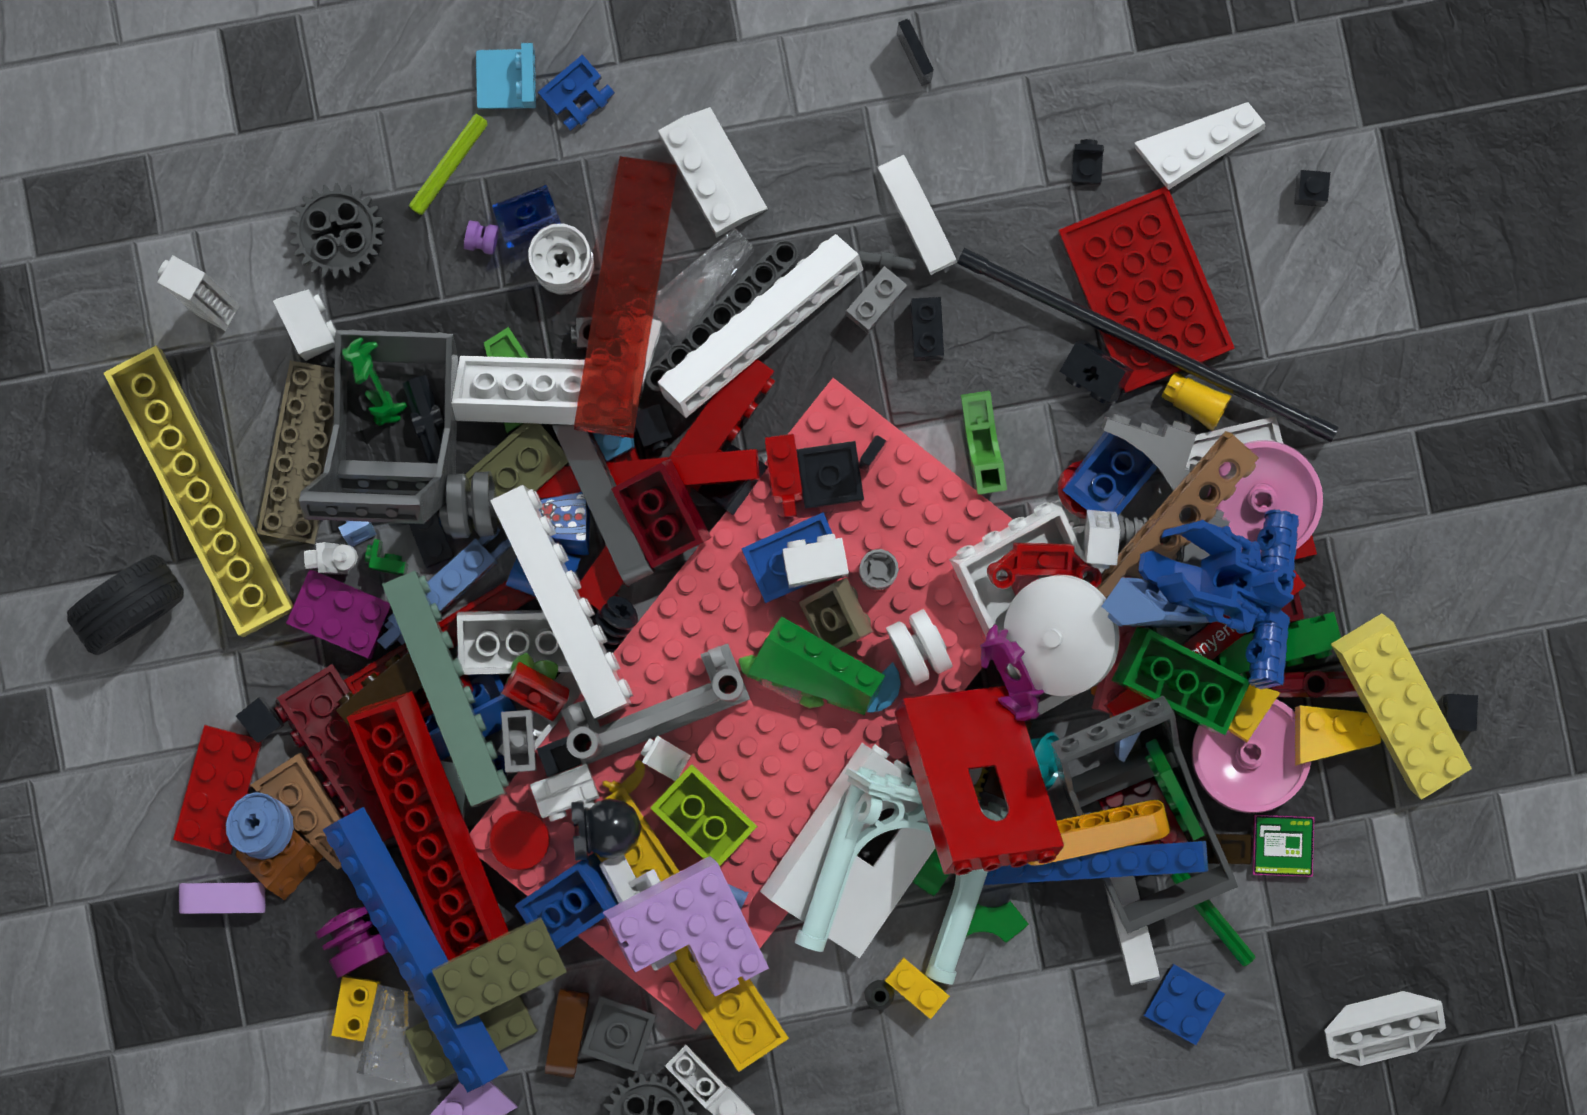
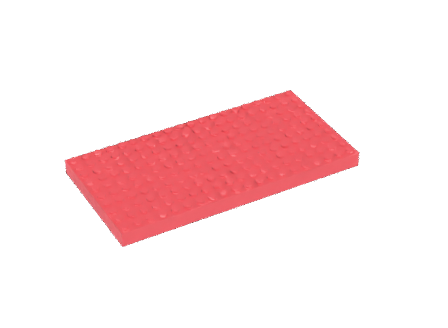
M834 378L831 379L788 434H794L796 449L856 441L859 463L861 456L875 436L879 435L887 441L885 450L870 472L867 474L860 469L864 501L805 509L802 492V500L795 501L797 517L785 518L783 503L775 504V498L772 495L768 466L735 514L732 515L727 511L709 532L711 538L697 547L614 651L613 654L620 666V669L616 670L620 680L626 679L633 693V696L629 698L631 705L602 719H597L601 727L711 683L700 654L718 646L729 645L750 700L662 734L659 737L691 755L680 776L693 764L758 826L720 866V869L728 884L749 892L741 912L759 948L762 947L789 913L770 901L760 890L861 743H864L871 749L876 744L889 753L887 760L894 764L896 759L906 765L909 759L894 713L902 699L964 691L982 669L980 645L985 642L986 636L949 559L956 556V552L960 548L967 545L974 546L982 542V537L993 531L1000 532L1009 527L1008 523L1013 520L983 495H978L973 487ZM824 512L836 539L842 538L849 571L848 577L845 578L856 589L858 601L863 612L869 616L873 633L840 650L880 673L891 663H894L899 671L901 685L897 698L890 706L882 711L866 712L865 715L829 704L826 699H823V706L807 708L799 704L803 696L801 691L786 686L782 689L771 685V681L762 678L758 682L742 673L739 659L749 655L757 657L766 638L781 616L814 634L799 602L844 578L809 584L765 604L741 548ZM876 549L889 551L898 562L899 570L896 580L890 587L884 590L868 588L863 584L859 575L862 558L866 553ZM1015 575V581L1011 585L1015 596L1025 586L1038 580V576ZM924 609L932 624H935L947 647L946 651L953 667L938 674L933 670L928 660H925L924 662L929 671V679L915 686L889 638L886 627L900 621L905 624L912 636L914 632L909 623L910 615ZM733 685L727 686L725 694L733 693L736 687ZM582 693L573 704L585 701ZM564 717L559 720L538 748L565 738L570 734ZM589 741V742L587 743V745H586V749H587V750L590 749L591 744H592V741ZM647 741L588 764L600 797L594 800L595 803L613 794L609 792L610 788L602 785L603 781L606 780L612 783L614 780L622 783L636 770L635 762L637 760L643 761L645 758L640 753ZM537 749V771L518 772L509 783V786L505 788L507 794L496 799L469 833L479 858L527 896L581 861L575 860L573 836H579V828L574 826L572 822V810H565L567 813L566 817L550 822L549 817L542 818L530 784L549 777H547ZM644 764V777L639 786L629 795L678 870L682 871L703 860V858L650 808L675 781ZM517 810L532 812L540 817L548 828L550 836L548 852L542 861L531 868L522 870L508 868L500 863L491 851L490 845L492 827L497 820L506 813ZM606 918L578 935L579 938L694 1030L702 1023L703 1017L669 965L656 971L649 965L636 973L629 966Z

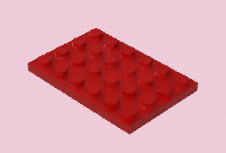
M1166 186L1058 230L1090 310L1201 363L1235 349L1174 200ZM1099 330L1108 354L1134 370L1123 389L1125 394L1183 371Z

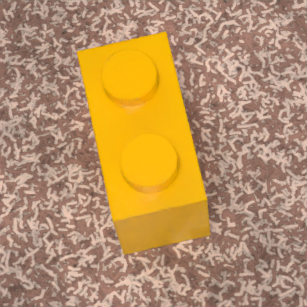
M904 957L899 960L884 978L890 986L930 1019L950 997Z

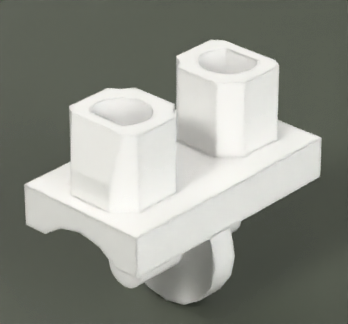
M316 543L317 550L304 551L305 568H318V573L348 574V570L356 565L358 559L357 551L354 547L345 544Z

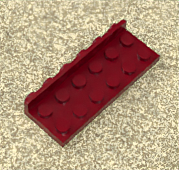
M331 664L277 697L275 701L277 707L274 710L282 723L287 721L293 731L290 735L298 748L303 746L309 756L306 760L313 772L319 771L325 780L322 785L329 797L335 796L341 806L338 808V811L342 818L364 807L382 841L385 842L393 837L394 834L353 732L336 711L340 707L337 701L349 693L350 690L334 665Z

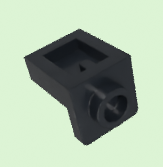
M1091 139L1080 140V144L1074 145L1071 183L1101 185L1104 145H1098L1097 140Z

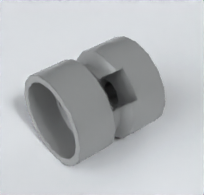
M876 549L866 553L859 567V575L863 584L873 590H884L890 587L898 574V562L894 555L883 549Z

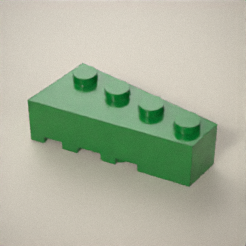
M1334 612L1300 620L1288 625L1289 634L1286 644L1287 667L1304 663L1303 657L1312 654L1315 655V659L1333 655L1331 644L1341 638ZM1254 633L1243 635L1216 656L1217 664L1247 678L1246 672L1249 671L1251 663L1246 659V649L1252 641Z

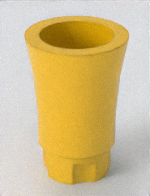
M1174 373L1161 397L1173 403V406L1186 412L1213 431L1227 408L1232 395L1212 389L1190 377L1186 379L1181 374Z

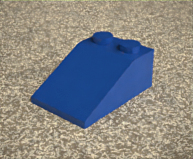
M1105 431L1062 490L1086 510L1117 512L1118 516L1158 467L1142 451L1128 441Z
M595 853L588 856V861H579L515 905L526 924L539 917L542 918L556 950L604 919L603 912L619 904L599 866L601 861Z

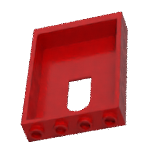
M1006 686L903 698L894 712L944 874L955 873L960 876L968 874L972 870L983 869L988 872L1007 865L1017 868L1026 865L1028 862L1035 861L1045 864L1055 860L1064 847L1025 722L1016 720L1015 715L998 701V698L1009 696ZM995 766L1008 807V814L1003 820L994 821L982 813L968 769Z

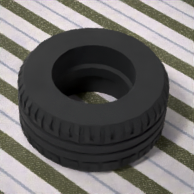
M151 555L134 563L85 595L67 611L68 623L73 627V631L89 653L99 655L124 642L163 616L183 599L184 589L175 575L172 574L173 572L169 566H166L167 564L162 557Z

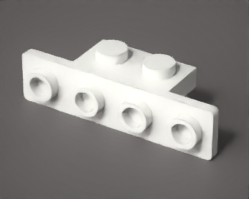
M624 855L614 859L609 858L599 864L619 903L661 882L654 869L636 878ZM673 952L654 962L651 966L656 971L677 960V956Z

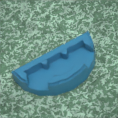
M891 663L882 672L885 675L878 696L867 712L882 711L897 698L901 682L899 671L894 663Z

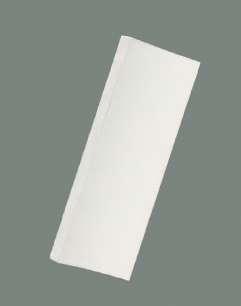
M460 356L451 402L455 420L631 427L637 370L636 363L633 361Z

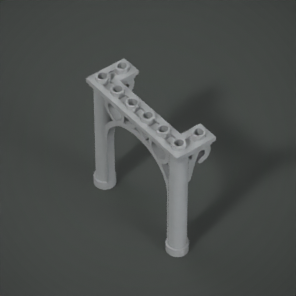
M729 645L718 646L700 654L711 683L601 727L598 720L594 719L586 700L561 710L570 732L567 738L569 752L573 756L580 758L582 765L590 764L645 742L649 738H655L750 700ZM733 685L736 687L733 693L725 694L727 686ZM589 741H592V744H591L590 749L587 750V749H586L587 743H588Z

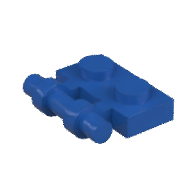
M582 54L539 90L538 94L557 116L565 109L570 112L571 116L563 123L571 131L578 124L582 126L588 120L586 117L598 107L602 109L615 92L608 84L600 91L597 90L594 85L602 77ZM587 92L591 99L578 108L574 102Z

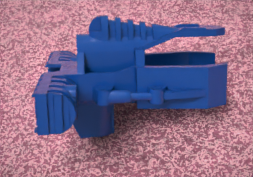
M1275 509L1266 511L1263 529L1258 534L1257 541L1252 542L1243 536L1233 534L1229 526L1218 527L1204 520L1164 530L1162 537L1181 535L1210 554V556L1202 559L1201 567L1174 561L1152 550L1140 554L1139 573L1143 579L1158 586L1169 603L1195 609L1205 615L1210 623L1220 622L1226 624L1239 634L1250 632L1253 628L1255 632L1252 641L1246 649V659L1251 663L1249 667V684L1251 686L1255 685L1258 689L1283 685L1290 617L1281 609L1292 601L1294 597L1290 593L1293 590V580L1296 576L1293 570H1295L1294 559L1298 538V516L1290 514L1288 511ZM1223 614H1225V615H1227V616H1229V617H1231V618H1228V619H1227V618H1224V617H1223Z

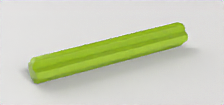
M475 114L410 202L409 207L414 212L422 215L486 128L488 123L483 117Z

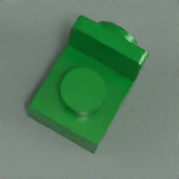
M374 539L373 545L368 544L365 562H369L371 570L402 576L407 574L408 564L402 562V556L385 553L384 558H380L383 543L380 539Z

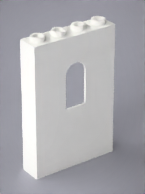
M1043 503L1033 510V514L1025 518L1018 517L1008 523L1009 527L1000 532L993 531L982 537V542L974 546L967 545L960 548L956 552L957 555L949 559L985 636H987L989 629L993 625L998 626V632L1004 630L1007 610L1015 598L1011 586L1001 589L991 583L987 576V567L1013 549V543L1072 544L1075 546L1074 552L1087 563L1062 507L1053 503ZM1001 570L997 572L996 577L1000 575ZM1037 575V576H1038L1039 579H1041V578L1048 577V576H1053V575ZM1010 663L1007 667L1008 674L1014 679H1020L1021 677ZM1043 693L1039 696L1040 702L1037 712L1041 715L1075 695L1055 696Z
M861 743L760 892L770 901L805 922L851 784L847 781L849 776L845 774L847 768L858 771L859 766L876 771V775L885 777V774H891L902 778V783L908 785L915 781V778L909 775L911 768L896 759L894 764L887 760L889 753L876 744L871 749L864 743ZM900 799L904 804V813L912 812L919 806L918 803ZM882 801L881 811L895 808L893 802ZM865 823L861 832L871 825ZM913 828L898 829L874 866L856 856L828 936L829 939L858 958L862 956L936 848L931 833Z

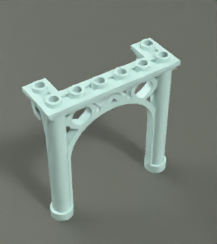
M859 766L858 771L847 768L845 774L849 776L847 781L851 784L803 928L798 930L795 939L796 944L810 950L824 951L854 859L870 840L884 832L900 828H913L931 833L915 781L908 785L902 783V778L891 774H885V777L876 775V771ZM900 799L918 803L919 806L912 812L904 813V804ZM978 799L981 811L987 818L999 821L1007 816L1008 810H1006V807L993 802H989L988 806L980 804ZM882 801L893 802L895 808L892 816L879 821ZM865 823L871 825L861 832ZM983 869L972 870L965 875H956L953 893L925 973L927 977L951 985L954 983L957 974L955 968L988 873Z

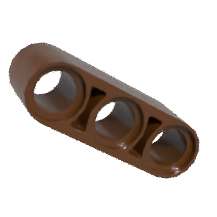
M560 988L545 1065V1074L571 1079L575 1078L589 993Z

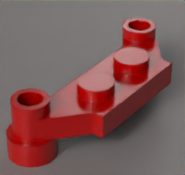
M1013 543V549L987 567V576L991 583L1001 589L1010 587L1015 581V575H1069L1085 580L1095 588L1102 581L1100 570L1085 563L1074 552L1075 546L1072 544ZM1001 570L1000 575L996 577L997 572Z

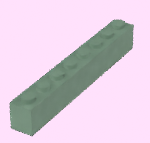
M412 571L383 583L382 586L470 806L474 808L506 795L505 787L509 786V782L504 770H497L494 759L498 758L492 741L487 743L483 731H486L487 728L481 714L475 715L471 705L476 702L470 686L464 687L460 676L465 675L459 659L453 660L449 648L454 646L448 631L442 632L438 621L442 620V616L437 604H431L427 593L431 592V588L426 576L420 577L418 572Z

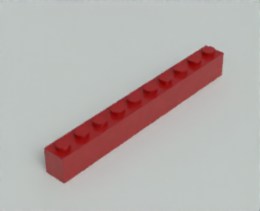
M756 359L715 393L670 457L723 452L721 449L727 440L732 443L740 433L741 428L738 425L744 416L749 419L757 409L758 404L755 401L761 393L766 395L776 382L772 379L774 370ZM702 485L685 487L690 494L692 489L698 491ZM607 545L580 581L582 588L578 589L580 597L588 599L590 605L601 611L602 606L607 603L610 597L619 596L618 593L626 585L618 572Z

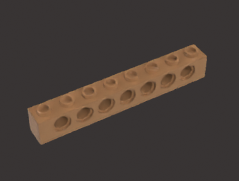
M1225 431L1118 554L1117 565H1110L1109 569L1103 571L1102 581L1097 589L1107 599L1122 577L1131 576L1132 578L1143 579L1139 573L1140 554L1152 550L1175 561L1177 558L1176 553L1183 545H1189L1191 542L1181 535H1171L1168 543L1161 544L1160 535L1164 530L1200 520L1209 522L1216 514L1217 510L1215 508L1220 502L1228 500L1236 491L1235 485L1240 479L1248 477L1256 467L1255 462L1259 457L1233 434ZM1224 462H1229L1231 466L1229 473L1225 476H1220V466ZM1204 485H1210L1211 492L1209 496L1200 499V489ZM1190 507V518L1181 522L1179 518L1180 512L1184 508Z

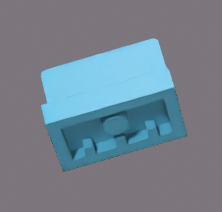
M521 43V49L478 50L476 52L478 109L536 108L535 48L533 43Z

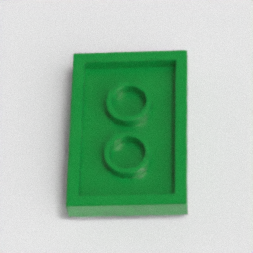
M1156 738L1145 743L1150 753L1145 758L1182 831L1189 830L1193 840L1204 836Z

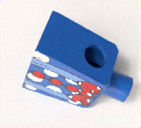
M579 492L542 499L543 507L539 511L542 517L546 516L550 519L556 534L552 535L555 544L559 543V545H562L568 554L589 555L590 508L583 493Z

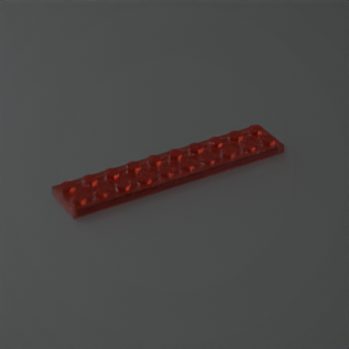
M619 157L574 430L634 438L678 170L676 164Z

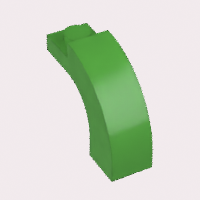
M988 390L960 395L969 460L977 494L1007 490L1005 469L997 440L991 392Z

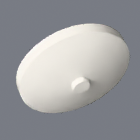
M1053 575L1038 579L1025 586L1015 596L1007 610L1004 621V629L1008 630L1006 639L1010 642L1016 641L1025 651L1021 659L1035 689H1043L1046 694L1070 696L1089 690L1108 675L1115 663L1119 650V627L1108 618L1109 613L1101 607L1106 600L1105 596L1085 580L1069 575ZM1014 667L1016 672L1021 677L1020 671L1016 667Z

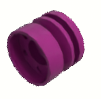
M365 906L352 908L328 920L320 930L315 932L318 939L329 934L333 938V940L322 945L323 950L337 947L339 953L329 960L337 978L388 953L380 933L371 935L369 930L374 927L371 920L365 923L363 919L364 916L369 914Z

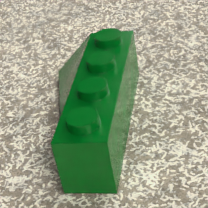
M781 616L766 638L747 677L757 680L759 677L771 681L773 686L782 689L784 686L801 691V695L810 698L817 696L826 699L829 704L865 715L878 696L885 675Z

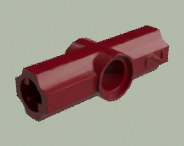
M1346 671L1284 672L1283 685L1269 688L1280 692L1277 698L1359 697ZM1312 676L1318 677L1322 682V688L1318 693H1314L1308 688L1307 683Z

